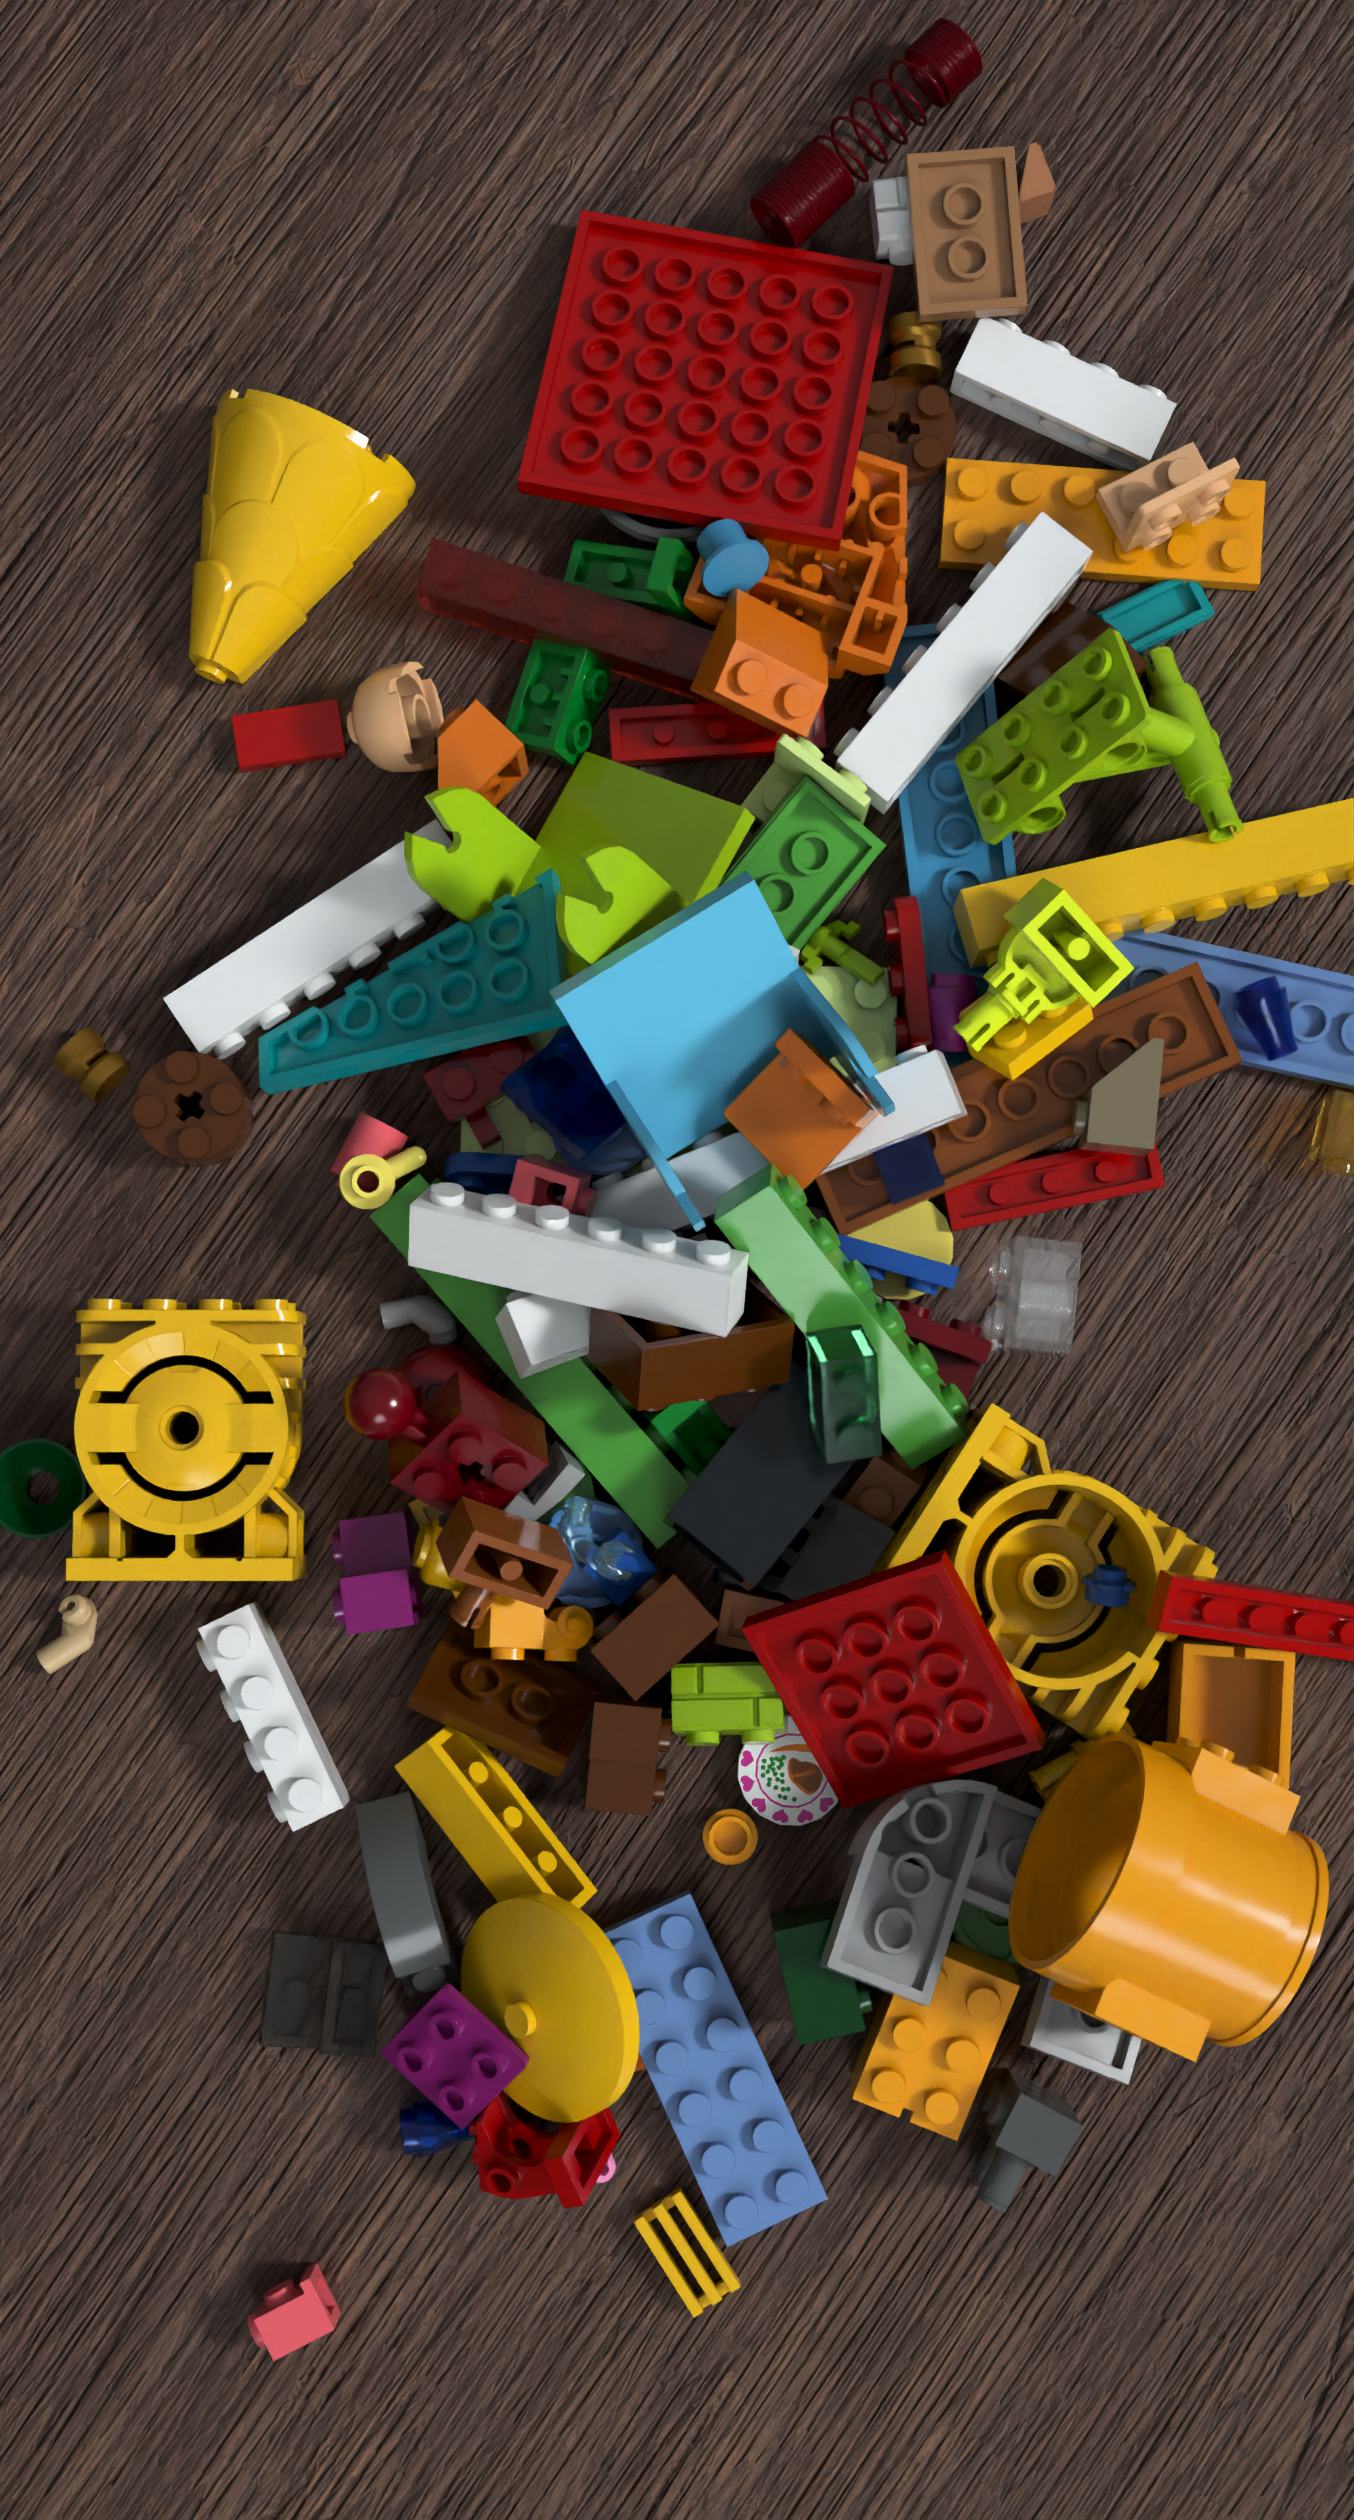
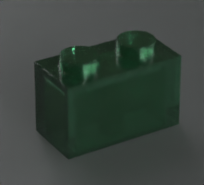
M862 1325L805 1332L812 1434L826 1464L882 1456L877 1353Z

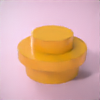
M734 1808L719 1810L711 1815L705 1823L703 1829L704 1847L710 1857L725 1865L742 1863L752 1855L757 1845L758 1833L755 1823L749 1815L741 1810Z

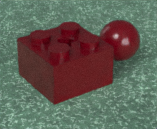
M374 1367L360 1372L350 1381L345 1390L343 1411L352 1429L369 1439H388L390 1483L448 1517L461 1496L502 1509L549 1465L544 1421L459 1370L420 1408L416 1406L415 1393L409 1381L399 1372L385 1367Z

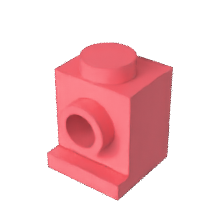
M535 1153L517 1160L508 1194L514 1197L517 1202L538 1207L557 1205L566 1208L570 1214L590 1218L597 1200V1190L589 1187L592 1177L591 1173L544 1159V1156ZM555 1183L564 1185L566 1188L563 1202L557 1200L553 1195L552 1188Z
M316 2262L306 2268L299 2284L296 2285L293 2279H289L268 2290L263 2295L264 2302L261 2303L259 2310L249 2315L247 2322L255 2343L260 2348L266 2346L272 2360L275 2361L335 2330L341 2311Z

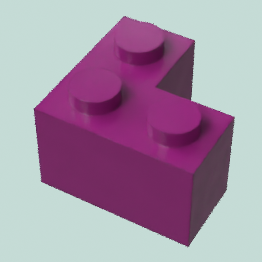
M410 1510L338 1521L340 1532H335L331 1535L332 1550L336 1566L344 1565L346 1576L339 1578L340 1588L332 1590V1604L336 1623H345L346 1634L349 1635L411 1626L423 1620L424 1613L418 1569L412 1566L414 1540Z

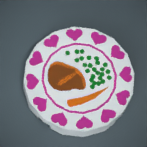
M787 1714L788 1732L787 1734H775L774 1744H743L738 1755L737 1777L745 1800L760 1816L778 1825L801 1826L821 1819L837 1804L838 1798L790 1714Z

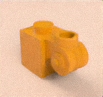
M497 1594L483 1619L482 1626L479 1629H474V1648H491V1659L524 1660L525 1649L544 1650V1661L577 1662V1650L587 1644L592 1636L593 1620L588 1611L576 1605L556 1607L545 1616L543 1608Z

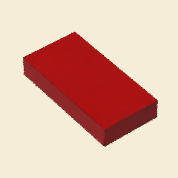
M337 699L231 716L238 763L242 773L348 756L340 705Z

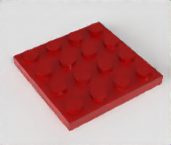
M945 1550L748 1616L741 1628L843 1809L896 1794L907 1788L936 1782L1043 1749L1046 1736Z

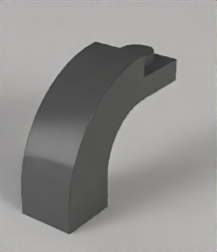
M410 1791L356 1805L360 1844L368 1886L380 1933L395 1978H401L408 1998L441 1989L446 1983L451 1985L460 1984V1965L440 1914L428 1864L424 1828Z

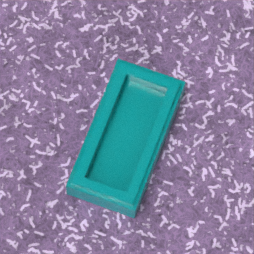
M1164 580L1097 613L1095 617L1111 624L1120 632L1121 636L1138 654H1141L1213 618L1215 612L1199 583L1187 581L1186 585H1183L1185 581Z

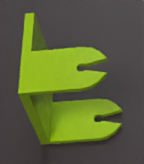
M585 751L535 841L482 795L463 786L455 785L442 787L424 796L443 827L453 832L454 837L451 846L446 849L445 845L405 831L404 857L408 874L418 888L465 924L493 909L491 903L507 893L515 897L537 884L535 877L552 868L560 877L561 893L557 892L556 922L559 937L565 944L567 977L571 978L714 891L733 860L755 817L743 806Z

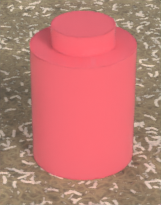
M360 1112L330 1171L339 1176L342 1167L347 1161L363 1154H372L387 1160L401 1153L408 1136ZM364 1171L358 1176L357 1184L360 1190L368 1193V1191L372 1192L376 1189L378 1179L373 1172Z

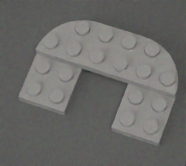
M940 1780L907 1788L889 1797L868 1816L851 1844L847 1855L854 1857L819 1966L918 2005L929 2007L962 1901L1009 1919L1010 1900L1017 1869L1027 1840L1042 1809L997 1791V1786L974 1780ZM1041 1975L1020 2045L1117 2083L1129 2085L1141 2039L1049 1997L1055 1981Z

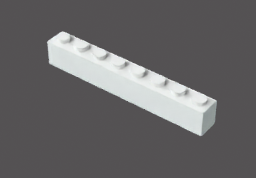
M921 1045L895 1056L894 1060L897 1066L876 1074L875 1078L894 1102L896 1111L886 1117L879 1114L820 1175L968 1115L943 1052L933 1050L928 1053L926 1046ZM849 1075L846 1076V1078L864 1095V1093L851 1079V1077ZM721 1130L709 1133L691 1144L693 1151L674 1158L673 1155L667 1158L668 1163L686 1190V1194L704 1223L714 1219L717 1198L770 1164L740 1132L724 1138ZM649 1159L641 1162L643 1172L624 1179L622 1172H618L591 1183L593 1189L597 1190V1200L590 1218L612 1217L621 1221L622 1225L644 1230L662 1228L670 1230L675 1234L693 1228ZM564 1195L555 1198L563 1202Z

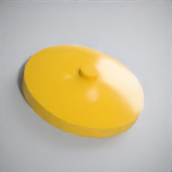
M542 1892L522 1893L488 1908L477 1919L467 1937L461 1961L460 1987L461 1994L529 2057L527 2066L503 2090L527 2111L554 2122H578L610 2107L625 2092L632 2079L640 2045L639 2015L635 1995L627 1971L614 1946L600 1927L586 1913L567 1900L552 1894Z

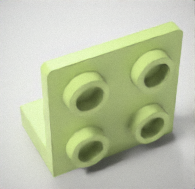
M783 733L776 742L773 764L741 806L745 807L755 817L754 821L761 825L802 774L809 777L862 825L865 822L871 798L865 793L867 791L866 785L857 776L845 769H841L837 773L821 761L824 755L813 743L800 736L793 740Z

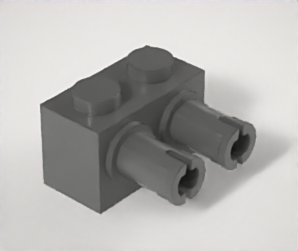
M1008 2068L1001 2081L994 2078L990 2082L982 2097L980 2109L985 2111L982 2119L991 2138L970 2177L971 2183L978 2187L976 2196L984 2203L1002 2212L1007 2211L1028 2167L1034 2168L1036 2166L1055 2177L1057 2176L1082 2127L1081 2122L1065 2098Z

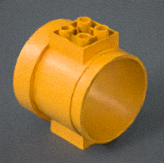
M1115 1733L1092 1744L1074 1761L1050 1794L1034 1824L1017 1869L1011 1894L1008 1919L1010 1945L1016 1960L1022 1966L1055 1981L1049 1997L1147 2043L1196 2062L1205 2039L1223 2047L1244 2045L1268 2029L1290 2003L1311 1965L1323 1931L1329 1899L1328 1866L1325 1855L1315 1840L1301 1832L1288 1829L1301 1796L1281 1787L1284 1780L1281 1775L1255 1764H1251L1250 1768L1233 1762L1235 1753L1206 1740H1202L1201 1744L1178 1736L1175 1744L1153 1741L1150 1746L1129 1735Z

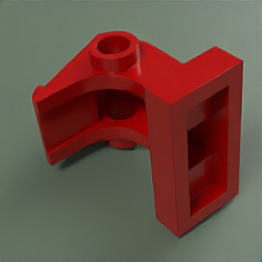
M503 2090L479 2113L480 2117L478 2120H472L469 2126V2133L477 2135L473 2145L472 2161L474 2165L479 2167V2187L481 2191L514 2200L557 2193L564 2209L584 2206L621 2136L609 2108L578 2122L563 2123L560 2129L556 2131L542 2132L536 2124L517 2119Z

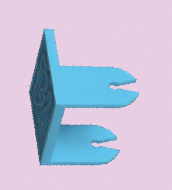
M747 871L549 991L647 1157L695 1232L706 1227L686 1194V1190L668 1163L667 1158L729 1121L724 1116V1110L780 1053L774 1044L789 1028L802 1033L828 1060L835 1057L883 1117L896 1111L894 1102L875 1078L878 1071L851 1029L799 967L755 880Z

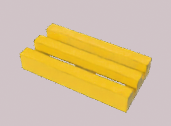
M678 2187L634 2216L633 2223L694 2318L703 2313V2309L708 2305H715L721 2301L722 2296L729 2291L733 2293L741 2287L739 2278L681 2187ZM673 2206H677L722 2277V2280L716 2284L713 2283L668 2212ZM655 2218H658L704 2291L698 2296L651 2224V2221Z

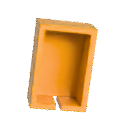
M1175 1639L1171 1642L1166 1742L1175 1744L1177 1737L1180 1736L1201 1744L1202 1740L1215 1743L1235 1753L1233 1762L1250 1768L1251 1764H1255L1281 1775L1284 1778L1281 1787L1289 1790L1296 1652L1232 1643V1646L1221 1642Z
M950 1940L929 2007L921 2006L884 1992L851 2074L852 2099L898 2118L903 2108L909 2110V2120L911 2123L957 2141L1020 1988L1015 1965Z

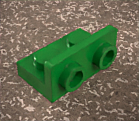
M534 639L504 726L524 744L525 750L553 755L566 766L576 768L583 752L590 744L592 726L598 708L608 692L610 668L588 648Z

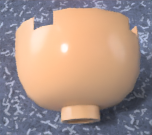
M408 661L375 670L359 685L353 699L352 711L347 716V729L352 741L359 745L363 754L377 767L390 772H418L435 769L438 765V754H434V736L438 738L442 734L440 731V726L444 721L442 705L432 679L421 680L416 670L423 668L419 662Z

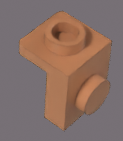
M884 1436L874 1455L845 1493L841 1503L887 1533L922 1486L931 1464L929 1461H926L911 1470Z

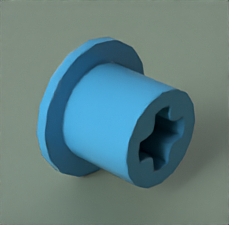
M717 520L709 524L697 538L696 546L705 563L702 567L701 579L706 590L714 596L729 597L732 588H738L745 592L758 583L768 569L769 556L764 545L757 540L748 539L741 525L735 520Z

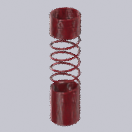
M944 18L936 20L909 48L905 49L904 60H895L890 64L888 71L889 79L876 78L871 82L869 88L870 98L856 97L851 101L849 108L850 117L836 116L832 119L830 125L831 136L818 134L813 137L800 152L796 153L781 170L777 171L762 188L758 189L751 196L750 207L754 217L765 233L776 244L796 249L802 246L813 233L817 232V229L824 225V222L828 221L839 208L843 207V204L847 203L854 196L855 184L851 174L861 182H869V173L859 157L848 146L835 138L834 127L838 121L846 120L852 123L855 134L866 151L881 164L888 163V153L880 140L870 129L855 120L854 107L857 103L862 101L871 104L874 115L888 136L900 145H908V135L899 120L887 108L874 101L873 90L877 84L886 83L890 85L897 103L906 116L920 127L927 126V115L917 99L908 90L893 81L892 73L894 67L899 64H905L912 80L933 105L942 109L952 103L967 86L974 82V79L982 74L983 62L981 54L968 33L958 24ZM896 89L902 92L915 105L924 122L919 121L911 114ZM878 109L894 122L901 132L904 141L899 139L889 129ZM859 128L876 143L884 159L871 149ZM826 139L832 142L836 153L822 142H818V140ZM840 148L857 163L865 178L852 168Z

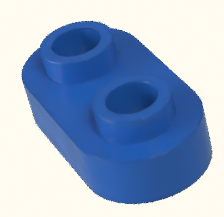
M481 1152L455 1153L448 1156L445 1161L443 1182L456 1183L461 1185L465 1191L483 1195H508L517 1160L525 1157V1155Z

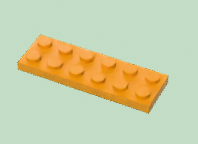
M947 458L938 568L981 571L988 562L997 566L1008 553L1003 548V545L1014 529L1022 521L1031 525L1043 511L1093 551L1086 569L1078 579L1158 584L1164 580L1185 581L1183 585H1186L1187 581L1197 582L1202 588L1255 592L1260 585L1266 481L1234 479L1230 485L1231 492L1222 499L1219 505L1221 509L1213 517L1195 526H1192L1188 520L1171 529L1173 532L1171 537L1149 550H1144L1142 545H1139L1125 552L1095 496L1098 489L1134 471Z

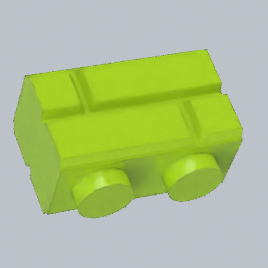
M760 1662L676 1664L671 1669L672 1731L677 1736H686V1745H719V1735H741L742 1744L767 1745L775 1743V1734H787V1709Z

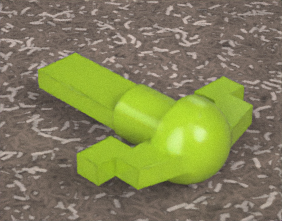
M837 920L827 926H820L812 934L800 956V959L806 962L804 970L811 975L822 966L823 960L819 957L824 955L870 986L875 984L884 975L885 969L838 939L842 935L851 940L860 932V925L854 921L846 925Z

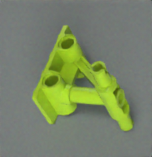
M1111 628L1107 629L956 755L955 762L985 843L996 845L1013 831L1034 835L1044 833L1058 826L1066 815L1060 794L1073 783L1170 764L1173 765L1185 798L1191 803L1198 805L1208 831V837L1212 842H1225L1234 838L1230 829L1231 825L1235 833L1239 834L1242 831L1243 823L1239 819L1229 795L1232 779L1219 748V735L1211 728L1196 689L1188 683H1184L1171 648L1163 646L1148 651L1153 664L1150 663L1148 656H1142L1148 664L1144 672L1154 695L1149 707L1120 632Z

